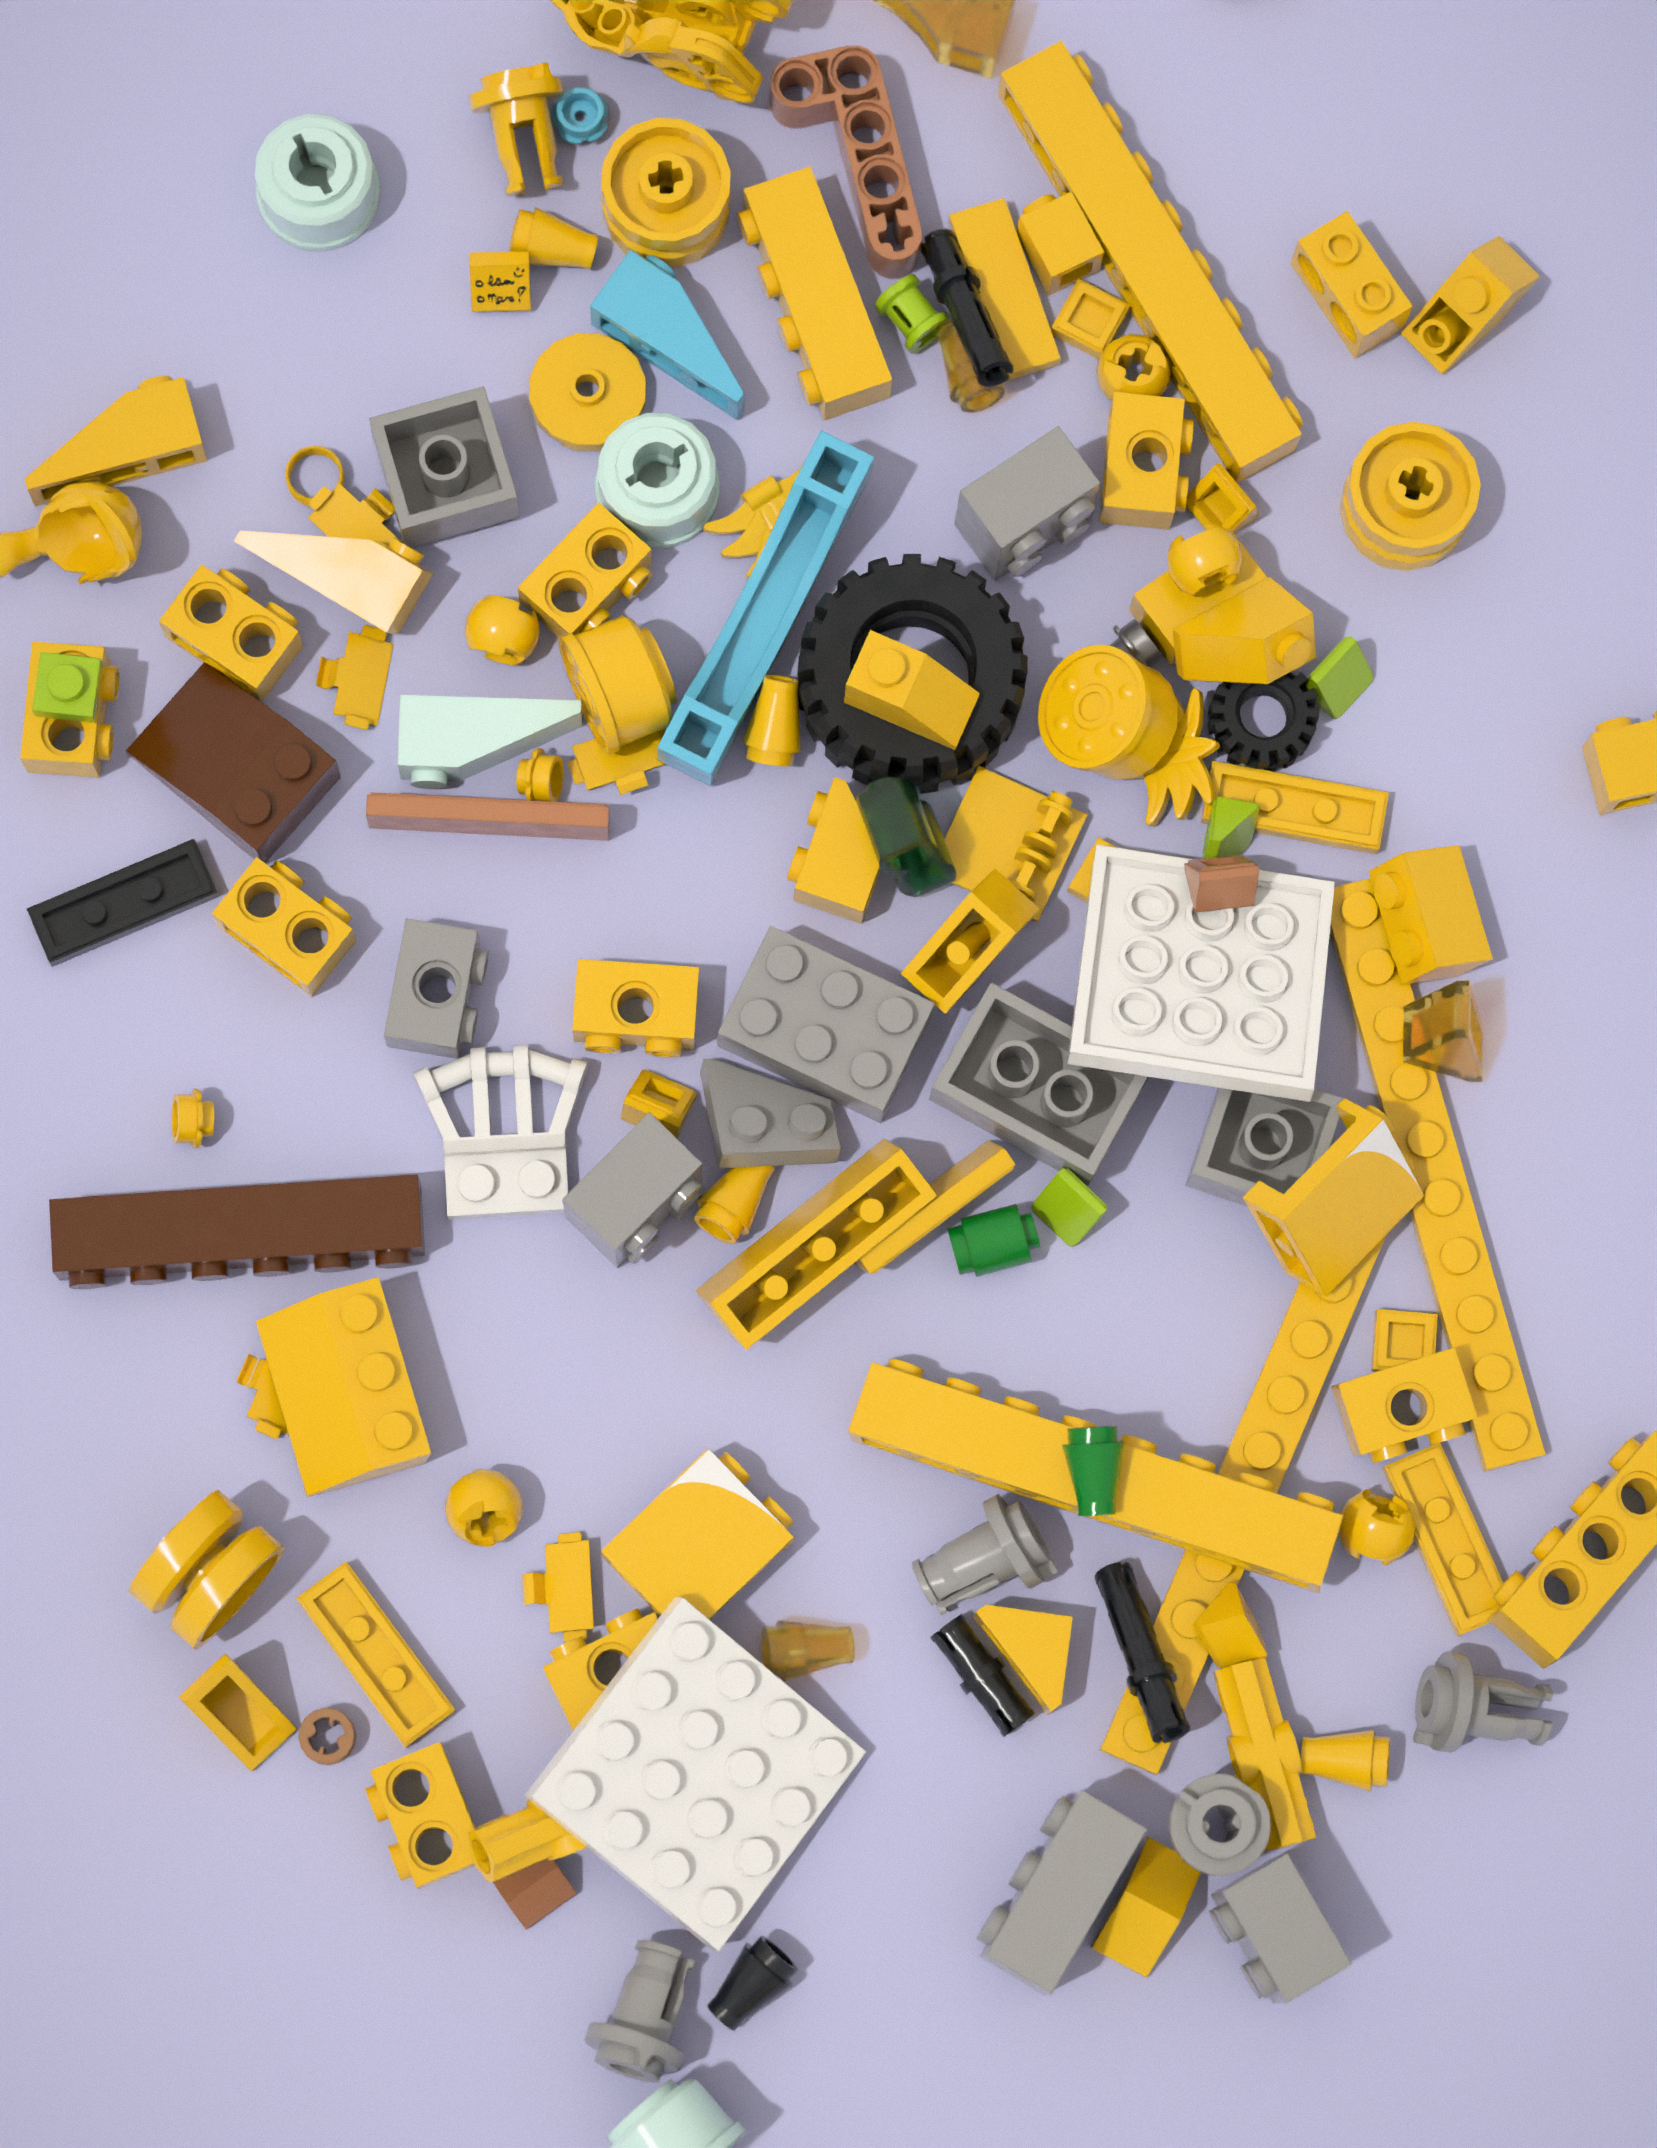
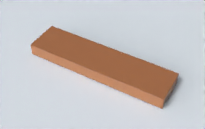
M376 792L367 794L366 818L370 829L609 841L610 814L609 807H606V804Z

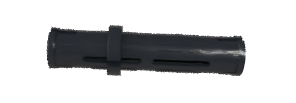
M938 229L932 231L924 237L925 243L921 242L920 251L933 275V292L937 300L945 305L950 313L978 383L984 387L1000 385L1010 378L1008 373H1013L1014 368L999 339V334L988 309L981 298L979 276L976 270L968 266L957 242V237L952 230Z
M1120 1562L1109 1564L1097 1571L1094 1579L1106 1605L1110 1622L1127 1664L1130 1676L1127 1677L1126 1681L1130 1694L1138 1697L1147 1720L1152 1741L1158 1744L1162 1740L1163 1743L1176 1741L1190 1731V1725L1174 1686L1177 1675L1173 1664L1166 1662L1161 1652L1154 1627L1137 1585L1132 1564L1129 1562H1125L1123 1565Z

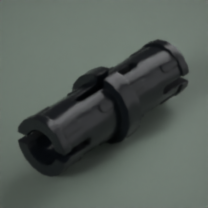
M962 1614L930 1637L964 1681L959 1686L966 1695L972 1692L1001 1731L1000 1733L1003 1737L1035 1714L1002 1671L1006 1666L999 1656L993 1659L965 1621Z

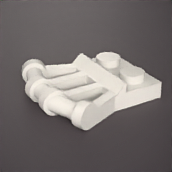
M513 1045L512 1052L486 1053V1047L470 1048L469 1054L430 1072L427 1067L413 1072L419 1089L443 1138L448 1220L565 1213L562 1199L569 1193L565 1135L585 1078L588 1062L573 1058L571 1063L529 1050L528 1045ZM514 1075L518 1134L491 1135L488 1077ZM530 1075L563 1085L549 1132L533 1133ZM472 1079L475 1136L459 1137L439 1093Z

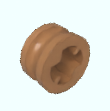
M322 1708L313 1711L305 1717L300 1726L298 1738L301 1749L308 1758L318 1764L333 1765L342 1762L351 1754L355 1747L356 1732L353 1723L345 1714L336 1709ZM325 1719H329L331 1727H334L338 1721L345 1733L337 1738L339 1749L331 1754H325L326 1748L323 1746L320 1747L318 1752L315 1751L310 1741L318 1735L316 1724Z

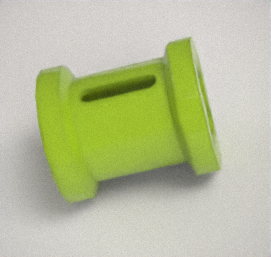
M915 274L901 278L886 289L877 299L874 307L880 316L887 315L906 338L904 345L910 354H915L931 345L947 330L951 323L950 317L945 312L938 313L919 290L920 280Z

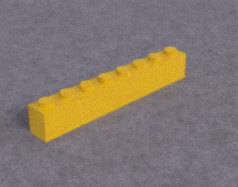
M1061 40L1002 72L998 96L1058 195L1061 197L1072 191L1104 250L1103 269L1122 300L1130 304L1129 312L1143 335H1147L1162 346L1171 366V381L1182 399H1185V404L1222 465L1232 478L1239 483L1296 451L1302 435L1299 430L1303 428L1301 416L1288 397L1280 399L1269 381L1273 378V374L1264 354L1257 347L1250 350L1239 332L1243 325L1234 305L1227 298L1220 300L1209 282L1213 279L1212 272L1202 253L1198 249L1190 251L1181 237L1180 232L1183 230L1176 210L1168 200L1160 202L1150 186V183L1153 182V177L1145 159L1138 151L1130 153L1120 137L1123 134V128L1115 110L1109 103L1106 102L1101 105L1091 89L1093 78L1085 61L1079 54L1071 56Z
M890 1358L887 1367L871 1363L848 1430L852 1441L1078 1515V1502L1062 1445L1068 1444L1067 1429L1098 1427L1097 1425L1067 1415L1063 1416L1062 1423L1039 1417L1040 1407L1014 1397L1006 1396L1002 1405L981 1398L982 1389L980 1387L956 1378L948 1377L944 1386L923 1379L924 1370L901 1360ZM1122 1435L1120 1441H1124L1115 1499L1116 1514L1084 1517L1318 1594L1320 1593L1343 1520V1515L1332 1512L1333 1502L1305 1492H1299L1297 1500L1273 1493L1275 1484L1264 1478L1240 1473L1238 1481L1214 1474L1216 1465L1208 1460L1189 1454H1181L1179 1462L1156 1455L1157 1445L1135 1436Z

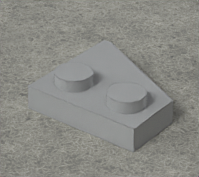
M713 1058L703 1060L700 1076L718 1168L837 1163L841 1146L831 1099Z

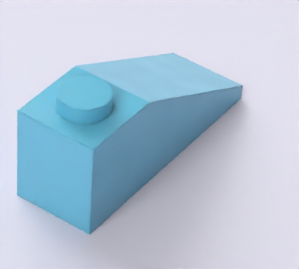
M629 250L591 303V325L612 339L621 342L626 348L738 420L744 411V392L680 282L675 279L676 273L664 261L653 255H647L644 259L632 250Z

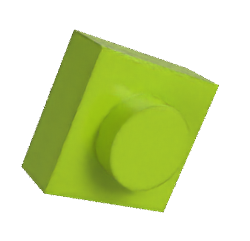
M40 652L32 708L34 715L37 717L95 723L103 671L101 658Z

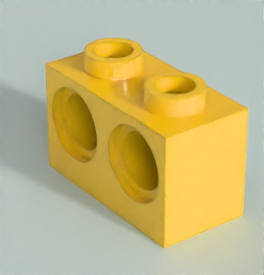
M1348 210L1298 240L1291 265L1355 359L1404 329L1413 306Z
M598 502L517 587L520 605L527 611L534 610L538 620L558 638L570 633L576 635L610 621L612 615L608 611L623 596L629 600L634 598L651 579L653 573L649 568L652 566V549ZM607 548L617 549L626 557L625 562L620 567L612 570L599 567L593 559L598 552ZM564 591H576L586 599L585 604L579 610L570 613L560 611L554 606L553 602Z
M201 564L160 618L159 623L163 634L202 663L205 662L253 697L263 702L303 648L300 633L295 629L298 621L285 609L273 602H269L266 607H263L247 596V593L250 591L249 587L231 572L221 568L215 574ZM207 602H219L226 606L224 616L217 622L209 624L202 623L195 618L197 610ZM256 635H266L275 640V645L267 655L252 657L243 651L246 642Z
M32 641L20 756L28 773L100 778L101 760L110 761L113 752V725L105 724L107 702H116L119 691V667L111 666V661L105 647ZM40 652L101 658L103 671L95 723L37 717L34 715L32 708ZM77 728L84 732V739L76 749L60 751L54 747L55 738L64 729Z
M256 857L211 914L220 929L309 996L313 997L356 942L353 929L348 926L352 917L331 899L324 896L317 903L301 891L300 888L305 882L283 863L276 860L269 867ZM270 892L280 898V905L277 911L268 917H256L248 912L249 903L257 894ZM309 928L322 929L328 934V941L322 950L309 954L296 948V940L304 930Z
M441 1742L370 1770L375 1784L365 1788L378 1823L387 1819L390 1820L398 1842L388 1846L401 1881L412 1877L416 1888L421 1889L475 1866L468 1849L470 1845L468 1832L476 1829ZM411 1771L423 1773L430 1785L426 1800L414 1807L402 1805L395 1794L398 1779ZM433 1829L446 1831L453 1842V1850L450 1857L439 1865L426 1864L418 1853V1844L421 1837Z

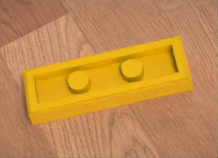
M1005 198L949 214L948 223L950 229L957 237V242L968 266L973 267L979 276L981 298L988 309L1003 348L1013 364L1014 371L1013 373H1008L1010 378L1007 381L1058 366L1061 358Z
M1212 761L1209 774L1213 783L1216 800L1217 796L1253 802L1259 805L1260 809L1254 829L1255 833L1372 854L1379 852L1389 792ZM1205 802L1201 823L1208 824L1212 806Z
M987 1140L931 1182L929 1185L937 1197L854 1264L869 1274H875L1013 1170V1166L1016 1165L1005 1148Z
M1441 1443L1434 1444L1384 1466L1382 1470L1393 1494L1405 1501L1410 1507L1416 1524L1414 1532L1415 1544L1457 1637L1490 1623L1487 1619L1500 1605L1492 1596L1503 1584V1581Z
M346 1561L296 1598L405 1748H408L456 1712Z

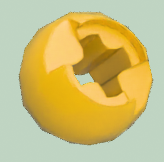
M1128 334L1117 338L1105 347L1098 358L1096 375L1100 388L1111 401L1114 392L1162 396L1170 384L1171 366L1168 356L1160 344L1147 335ZM1131 362H1138L1142 365V374H1139L1136 381H1130L1125 378L1126 369L1130 367Z
M1215 523L1204 524L1206 531L1184 540L1182 535L1178 536L1171 542L1167 555L1169 576L1182 592L1194 597L1205 596L1203 589L1225 580L1228 586L1240 574L1242 565L1240 544L1228 529Z
M497 595L484 596L472 606L466 617L464 633L469 649L486 651L485 658L513 666L520 665L532 655L539 642L540 625L536 612L534 610L525 611L519 609L520 602Z
M479 1468L473 1470L472 1473L464 1475L451 1486L445 1501V1514L449 1526L457 1537L471 1545L491 1547L495 1543L506 1539L518 1528L523 1515V1502L520 1491L510 1478L499 1471Z
M1371 1489L1362 1490L1350 1498L1340 1511V1515H1343L1339 1531L1342 1545L1346 1552L1359 1559L1361 1554L1368 1558L1383 1561L1382 1565H1389L1403 1556L1413 1543L1416 1525L1408 1504L1395 1495L1391 1500L1386 1497L1370 1494Z

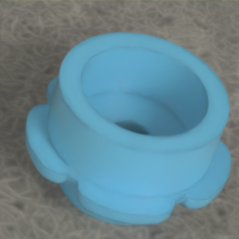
M583 87L570 89L560 97L559 101L552 108V123L559 128V136L568 143L581 144L583 140L594 142L602 137L607 129L605 118L609 115L608 105L600 95H597L590 89ZM577 113H584L586 119L581 122L577 121L575 115Z

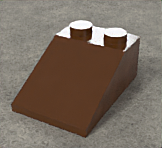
M205 662L126 750V753L250 857L253 859L257 857L264 863L271 858L341 778L337 761L288 720Z

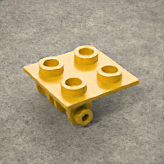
M978 766L929 873L971 892L996 869L1040 908L1032 918V920L1038 922L1087 814L1071 808L1073 801L1061 793L1051 791L1049 797Z

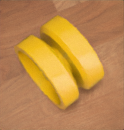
M654 118L633 125L613 142L602 165V214L610 238L625 254L632 250L644 259L647 255H653L664 261L671 268H678L701 260L719 244L729 224L731 171L722 147L705 129L683 119Z
M1408 422L1386 427L1366 441L1355 458L1344 483L1340 513L1346 535L1360 554L1381 567L1410 571L1434 565L1452 553L1477 509L1481 483L1475 459L1460 439L1439 426ZM1405 494L1412 495L1416 500L1407 498Z
M219 1489L198 1503L163 1538L141 1567L128 1590L153 1613L165 1611L182 1598L172 1615L170 1628L195 1650L205 1645L236 1615L268 1577L285 1550V1547L261 1526L246 1530L232 1541L242 1524L244 1512Z

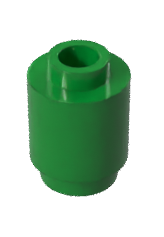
M1017 1204L960 1218L961 1225L947 1228L960 1275L975 1271V1275L978 1277L1030 1263L1032 1259L1029 1250L1040 1247L1032 1213L1019 1215Z

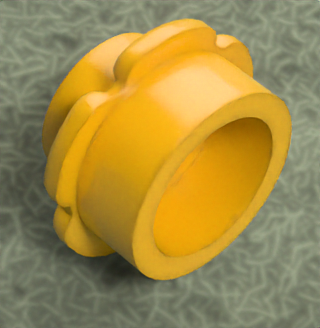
M536 748L532 752L531 759L523 758L519 763L516 776L518 793L526 795V799L531 801L557 802L563 788V761L560 756L547 755L543 748Z
M197 1088L192 1090V1094H175L171 1113L174 1143H190L195 1149L200 1147L202 1137H212L214 1132L213 1102L201 1101L202 1094Z

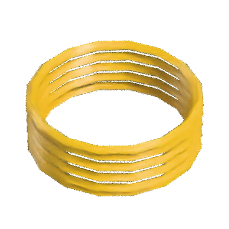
M308 446L298 450L291 456L286 465L285 479L289 492L298 502L309 506V501L312 498L299 494L290 482L292 469L303 457L314 454L324 455L333 460L340 471L336 487L339 483L344 487L345 475L340 459L333 451L322 446Z

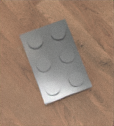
M770 925L718 1031L717 1046L881 1124L932 1018L935 1003Z
M991 982L933 1084L929 1100L1058 1171L1063 1167L1065 1169L1068 1168L1088 1187L1148 1077L1067 1064L1072 1026Z
M1083 1790L1073 1795L1071 1800L1064 1796L1061 1799L1058 1798L1040 1828L1041 1832L1049 1836L1039 1855L1031 1850L1029 1853L1027 1852L1008 1885L1018 1890L1007 1909L1000 1905L998 1907L995 1906L977 1936L979 1941L986 1944L979 1957L1042 1995H1052L1147 1831L1145 1827Z

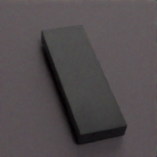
M191 839L27 908V911L51 967L218 898L219 895L196 841Z

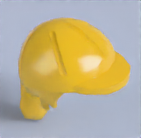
M99 482L68 484L52 496V500L42 508L38 524L35 527L21 531L0 533V577L4 578L18 565L29 563L41 555H48L64 571L83 574L78 579L79 584L122 575L134 567L142 545L141 519L136 506L124 492Z

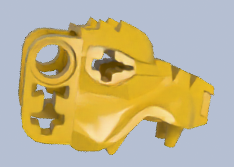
M550 0L553 5L564 13L566 17L565 22H568L573 33L591 48L623 57H632L639 53L666 76L681 84L712 91L719 99L741 103L754 102L763 79L761 73L743 56L757 21L773 23L775 18H786L793 3V0Z

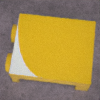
M1343 1098L1335 1108L1347 1130L1284 1194L1258 1181L1243 1197L1285 1273L1326 1297L1424 1197L1412 1174L1415 1170V1165L1410 1157L1397 1146L1392 1136L1395 1128L1389 1118L1372 1105H1368L1364 1109L1346 1098Z
M708 1448L601 1550V1555L659 1617L674 1597H683L710 1620L782 1550H785L793 1543L794 1537L787 1529L794 1522L770 1496L760 1502L744 1486L751 1477L730 1454L725 1452L720 1458H717Z

